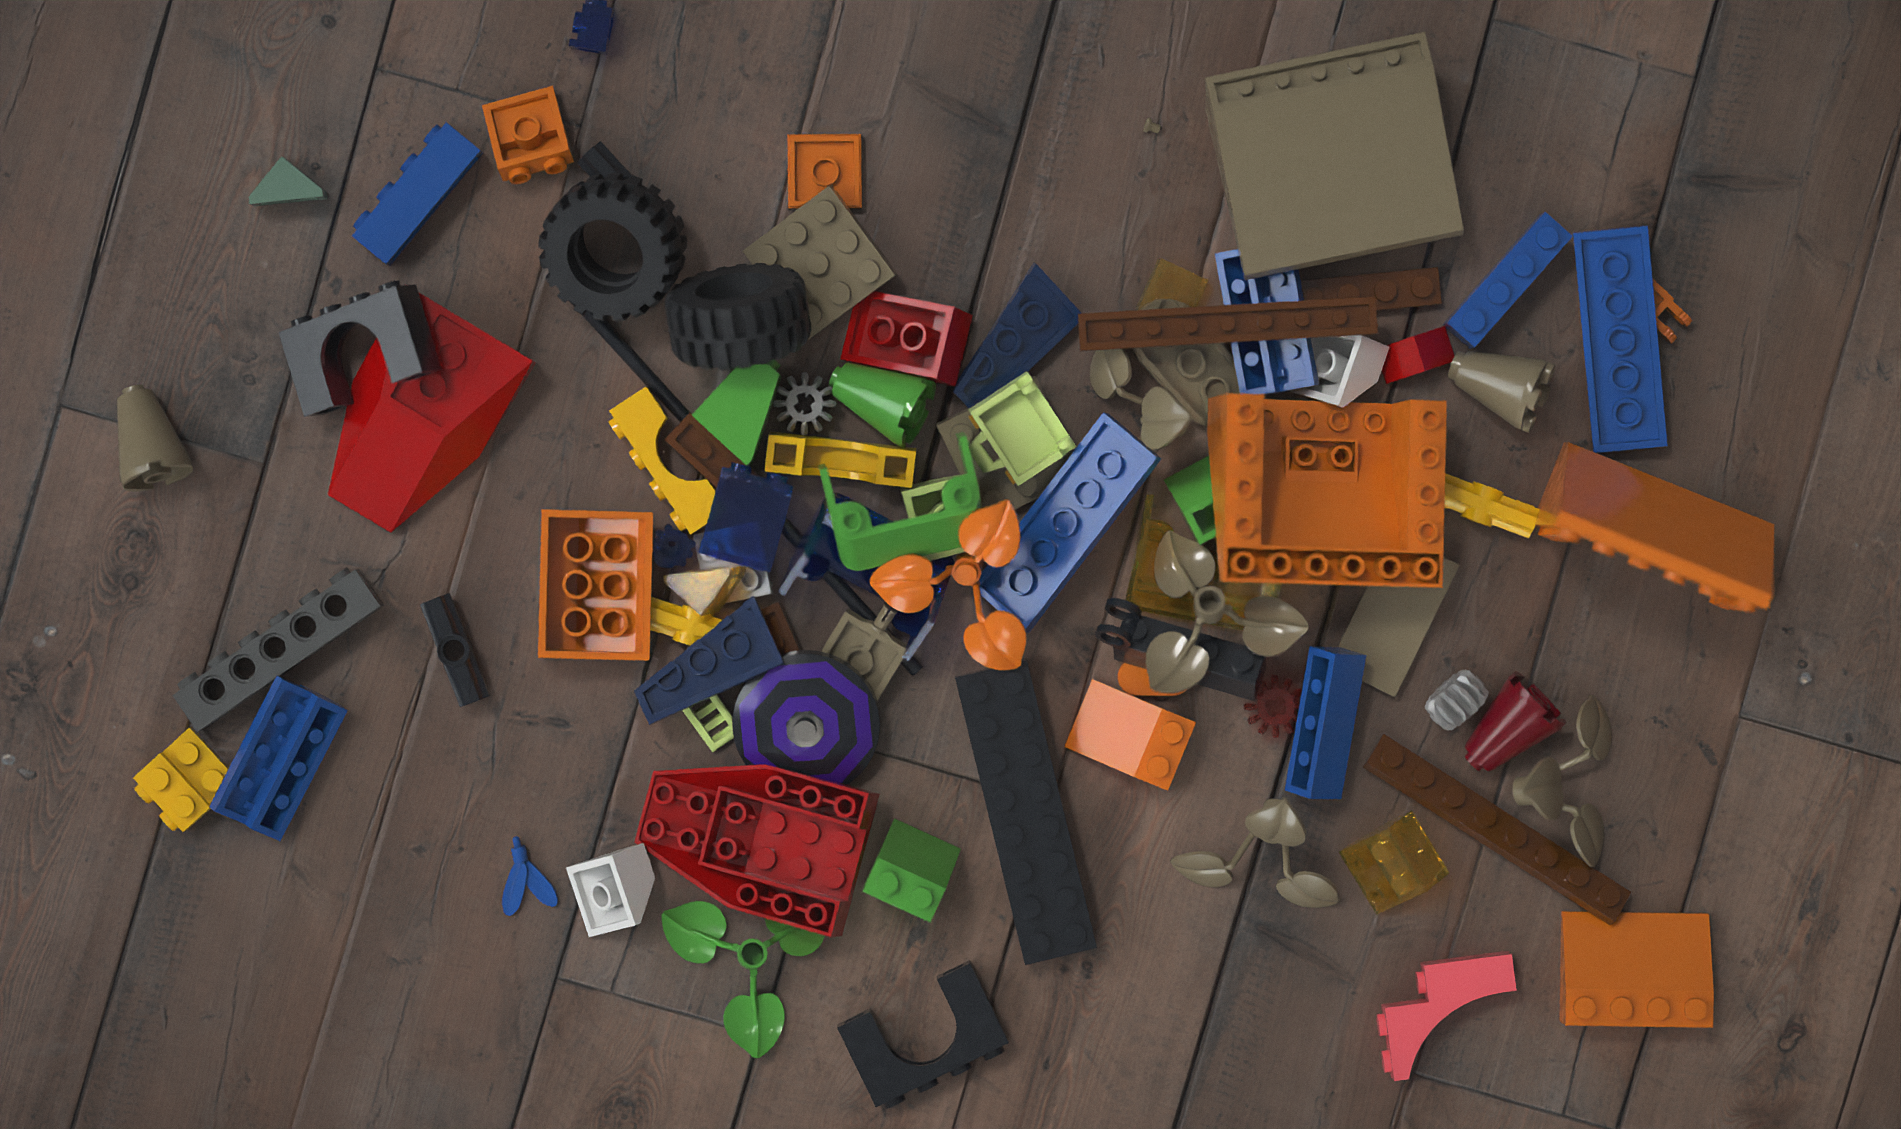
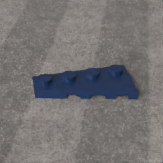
M1033 262L956 382V386L952 388V391L968 408L973 407L1026 371L1028 372L1078 324V314L1081 311L1036 263Z
M755 596L745 601L741 607L724 618L716 627L701 639L695 641L686 651L634 690L649 725L655 724L784 664L782 655Z

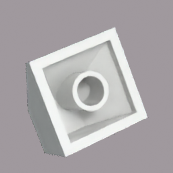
M1363 335L1311 338L1319 385L1291 390L1290 392L1344 407L1378 382L1390 347Z
M644 843L566 867L589 937L641 923L655 880L651 861Z

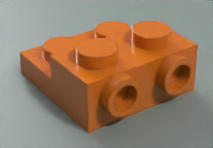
M553 86L482 105L497 169L503 182L509 180L512 184H522L531 179V174L544 170L547 174H558L566 170V164L574 162Z

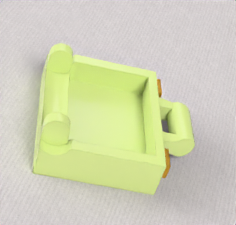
M1027 371L968 409L971 413L968 416L976 429H981L980 433L969 444L971 456L983 473L1006 467L1007 470L1004 472L1012 484L1017 483L1018 486L1077 447ZM987 439L999 456L994 462L981 444Z

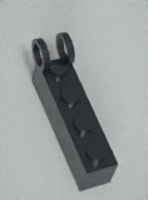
M1109 598L1104 609L1111 616L1122 620L1121 626L1100 624L1097 626L1095 636L1100 641L1113 646L1114 660L1146 669L1147 649L1154 638L1166 632H1179L1189 641L1193 630L1142 616V610L1134 603L1120 598ZM1116 607L1123 608V609H1125V610H1128V611L1131 612V613L1121 611V610L1117 609ZM1106 633L1113 634V635H1115V636H1117V637H1116V638H1115V637H1112V636H1110V635H1108V634H1106ZM1200 633L1194 645L1206 650L1209 656V665L1206 674L1197 684L1255 701L1266 670V657L1253 653L1244 645Z

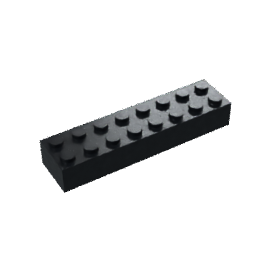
M1023 659L1021 666L1013 670L986 668L955 676L1025 965L1097 948L1027 659Z

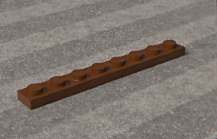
M1376 296L1078 314L1080 351L1378 334Z
M1385 734L1378 739L1363 765V768L1609 925L1616 921L1631 894V891L1595 868L1589 867L1581 859Z

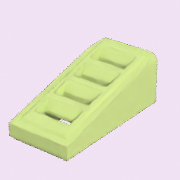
M718 695L711 697L708 703L695 712L691 707L683 710L712 752L734 738L733 716ZM718 709L720 713L702 724L700 721L702 718ZM726 720L729 725L711 737L708 732Z

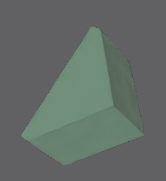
M281 156L249 195V204L255 207L328 198L327 191Z

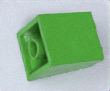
M771 360V363L764 365H751L749 368H734L692 414L698 422L746 466H750L755 461L777 388L782 378L776 372L781 365L775 360Z
M894 818L867 876L862 892L931 923L946 890L961 848Z

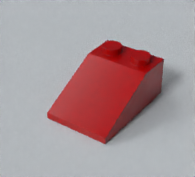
M874 291L853 307L840 359L864 366L928 378L935 383L956 386L973 315L954 306Z

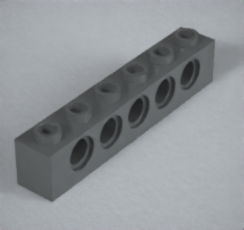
M348 568L343 569L329 579L332 586L320 593L316 588L299 600L302 606L296 611L289 614L286 609L270 619L268 622L271 628L259 635L255 630L238 642L241 648L229 656L224 651L209 661L207 664L211 669L199 677L194 672L177 684L180 690L172 696L196 731L199 732L206 729L273 683L276 676H283L383 607V602L361 570L355 569L350 572ZM334 595L342 596L347 603L346 611L341 616L332 614L328 608L329 600ZM303 616H310L316 623V631L310 637H306L299 632L298 622ZM273 637H279L285 642L286 650L280 658L272 656L268 651V643ZM244 657L251 659L255 664V673L249 679L242 677L237 669L239 661ZM213 678L219 679L224 684L225 692L220 699H214L208 694L207 686Z

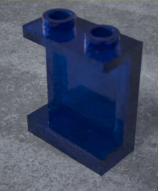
M731 462L730 469L726 467L721 468L720 478L698 553L771 573L794 486L787 485L788 477L767 472L766 478L751 475L752 467Z

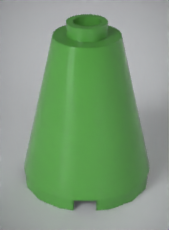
M848 362L842 368L837 366L829 381L833 397L903 449L906 448V443L911 444L919 434L929 414V411L925 409L926 399L934 400L936 390L935 382L928 378Z

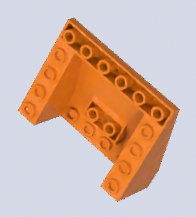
M1226 393L1208 398L1207 438L1220 582L1443 588L1447 401L1406 400L1393 404L1350 402L1344 407H1339L1323 401L1264 399V394Z
M1563 443L1538 506L1540 511L1535 524L1536 527L1540 528L1538 535L1562 543L1563 541L1578 543L1579 539H1587L1594 542L1592 549L1613 557L1615 551L1629 556L1627 563L1632 566L1649 571L1652 565L1664 570L1662 577L1672 582L1684 585L1687 579L1699 584L1698 592L1710 596L1708 603L1726 610L1755 613L1756 608L1768 609L1773 596L1774 524L1575 444Z

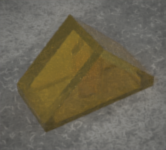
M746 565L663 575L664 583L699 615L705 616L718 613L746 574Z

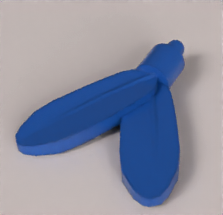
M518 836L513 837L514 847L511 848L514 865L511 868L503 892L502 906L504 913L507 916H511L518 910L526 885L541 903L550 907L556 906L558 896L554 886L528 860L526 847L521 845L520 838Z

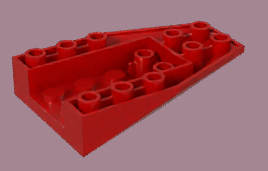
M419 291L418 293L442 370L414 381L392 383L380 343L377 338L375 339L352 382L350 392L354 404L347 406L328 490L330 497L390 533L481 456L536 364L534 360L499 341Z
M768 764L653 771L634 842L636 844L644 843L646 851L728 908L828 937H840L843 935L880 794Z

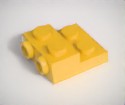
M189 727L170 746L159 753L133 777L138 783L134 790L146 803L150 804L154 800L163 810L159 817L172 831L179 828L182 832H185L211 809L209 806L229 767L192 727Z

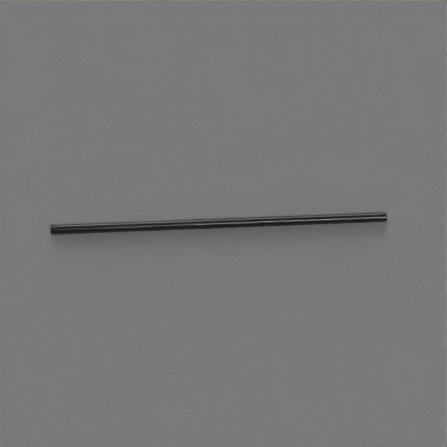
M589 311L582 315L679 422L691 413L607 320L593 319V313ZM765 495L756 504L760 511L853 612L864 619L875 621L876 614L769 497ZM887 628V630L892 634V636H894L895 638H897V637ZM909 650L900 663L912 677L923 668Z

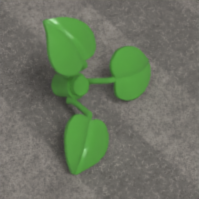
M694 901L665 910L662 913L664 934L670 946L680 957L691 963H707L714 957L716 946L737 952L739 964L743 968L750 970V996L739 995L733 998L724 1011L723 1023L729 1037L753 1058H760L765 1055L778 1040L785 1019L783 1005L776 995L764 993L757 996V969L767 959V948L779 941L785 953L792 956H806L819 948L825 935L765 918V924L774 936L764 942L758 939H748L741 945L720 940L726 931V920L721 910L711 903Z

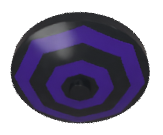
M798 650L781 654L784 664L746 681L736 699L732 727L734 741L745 765L768 764L845 785L849 784L869 764L879 739L880 711L871 686L852 665L829 653Z

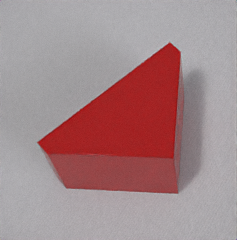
M1445 326L1386 345L1390 348L1382 368V374L1385 383L1388 384L1451 363L1455 355Z

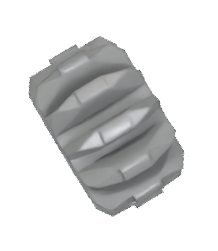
M807 372L802 373V385L800 386L797 385L793 376H789L787 380L793 389L789 392L782 386L777 388V392L787 397L786 401L775 400L773 402L774 407L787 408V411L777 416L778 421H784L791 416L793 419L787 427V430L793 432L796 428L798 421L802 422V435H808V422L813 423L817 432L822 431V425L818 422L817 418L821 416L829 422L833 419L830 414L823 411V407H836V401H823L822 398L832 393V387L828 386L818 392L817 389L821 385L823 378L817 376L812 386H809ZM804 393L806 398L812 395L815 399V402L811 404L813 411L806 415L803 410L798 413L795 409V406L799 403L797 397Z
M1467 669L1460 670L1444 681L1429 696L1425 709L1436 724H1439L1443 729L1453 730L1478 711V708L1485 703L1489 691L1484 687V683L1477 675L1475 676Z

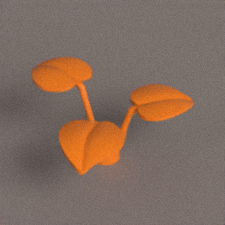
M1009 499L977 509L962 521L958 536L960 545L965 552L956 554L954 564L946 566L945 570L938 576L931 578L933 574L932 563L929 559L917 554H907L894 558L879 566L871 575L869 580L871 587L889 606L904 613H916L926 608L934 597L932 585L939 584L949 575H952L954 580L960 585L972 586L976 616L979 622L970 624L964 631V644L968 653L978 663L996 670H1013L1021 666L1026 646L1024 625L1018 617L1007 611H994L985 618L979 582L984 560L993 567H1002L1015 557L1019 549L1020 525L1016 511Z

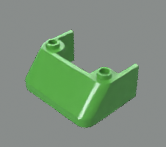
M963 431L956 433L965 474L952 477L944 484L942 489L944 511L872 527L868 511L862 504L854 501L835 503L827 466L825 463L818 465L838 554L845 567L850 570L861 571L882 566L894 558L907 554L926 556L961 547L958 533L962 521L977 509L982 508L967 436Z

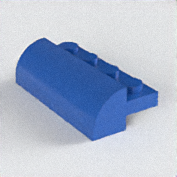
M1238 249L1215 253L1224 305L1304 301L1298 269L1245 280ZM1311 338L1231 343L1240 394H1264V396L1319 385Z
M276 676L209 807L219 814L245 824L252 830L281 841L348 710L306 686L297 685Z

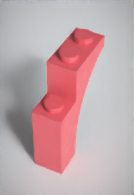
M1509 951L1420 962L1421 971L1415 973L1418 994L1424 993L1425 999L1381 1004L1383 1014L1376 1015L1379 1036H1386L1387 1050L1381 1051L1384 1073L1390 1072L1391 1078L1394 1081L1409 1079L1413 1062L1423 1041L1447 1015L1475 999L1492 994L1517 991L1513 958Z

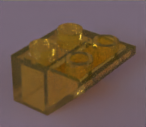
M1412 810L1384 823L1339 851L1340 856L1376 915L1427 892L1449 874V871Z

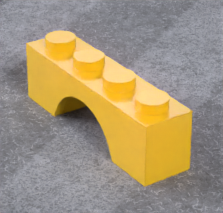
M647 386L609 410L613 416L608 421L620 440L626 436L634 449L628 453L640 471L646 467L654 480L649 482V485L660 501L667 498L674 511L669 513L680 532L687 529L690 534H693L729 510L708 479L699 481L683 480L672 474L663 464L659 455L658 439L668 417Z
M770 431L767 443L765 472L820 476L818 465L825 463L830 477L912 488L917 448L906 447L903 449L894 445Z

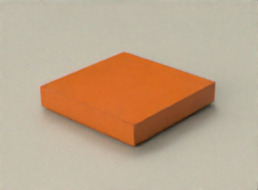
M787 134L788 209H799L829 185L835 188L849 209L862 208L861 134Z

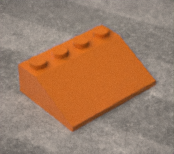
M542 509L538 658L649 661L653 512Z
M1561 911L1560 1022L1565 1026L1713 1028L1714 985L1709 913L1620 912L1616 921L1609 925L1588 911Z

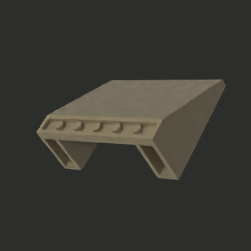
M1425 32L1205 78L1206 115L1245 280L1463 235L1464 228L1434 67Z

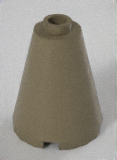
M133 385L123 389V395L117 398L119 472L123 489L133 492L154 489L153 483L165 480L167 486L186 478L193 472L192 460L153 390L144 389L143 385Z

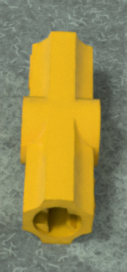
M1445 473L1444 508L1459 512L1461 517L1488 527L1493 525L1529 539L1534 530L1540 509L1506 497L1504 492L1474 481L1470 483Z
M651 597L650 630L672 636V640L689 646L698 639H701L723 620L714 617L713 613L685 604L679 606Z

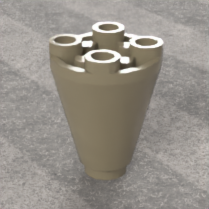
M1458 351L1451 363L1448 378L1454 380L1456 386L1519 430L1530 433L1538 413L1534 412L1537 405L1544 407L1548 400L1551 387L1547 385L1552 379L1556 365L1536 358L1467 351L1466 353Z

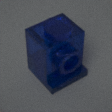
M585 0L582 12H575L572 33L578 34V38H570L569 47L571 49L608 55L615 14L613 8L607 7L608 1Z

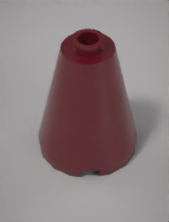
M1517 671L1507 678L1464 745L1468 752L1464 756L1465 759L1479 772L1483 768L1491 772L1561 730L1567 723L1565 719H1556L1561 712L1536 685L1532 684L1527 688L1521 683L1525 676Z

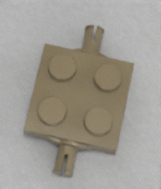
M888 604L883 605L875 621L864 619L850 609H847L821 651L837 656L857 669L871 686L877 701L910 649V646L892 636L887 630L894 616L898 613L896 609L892 608L886 619H884V616L891 607Z

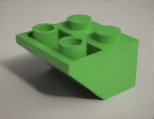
M1209 456L1164 479L1168 490L1199 545L1216 537Z

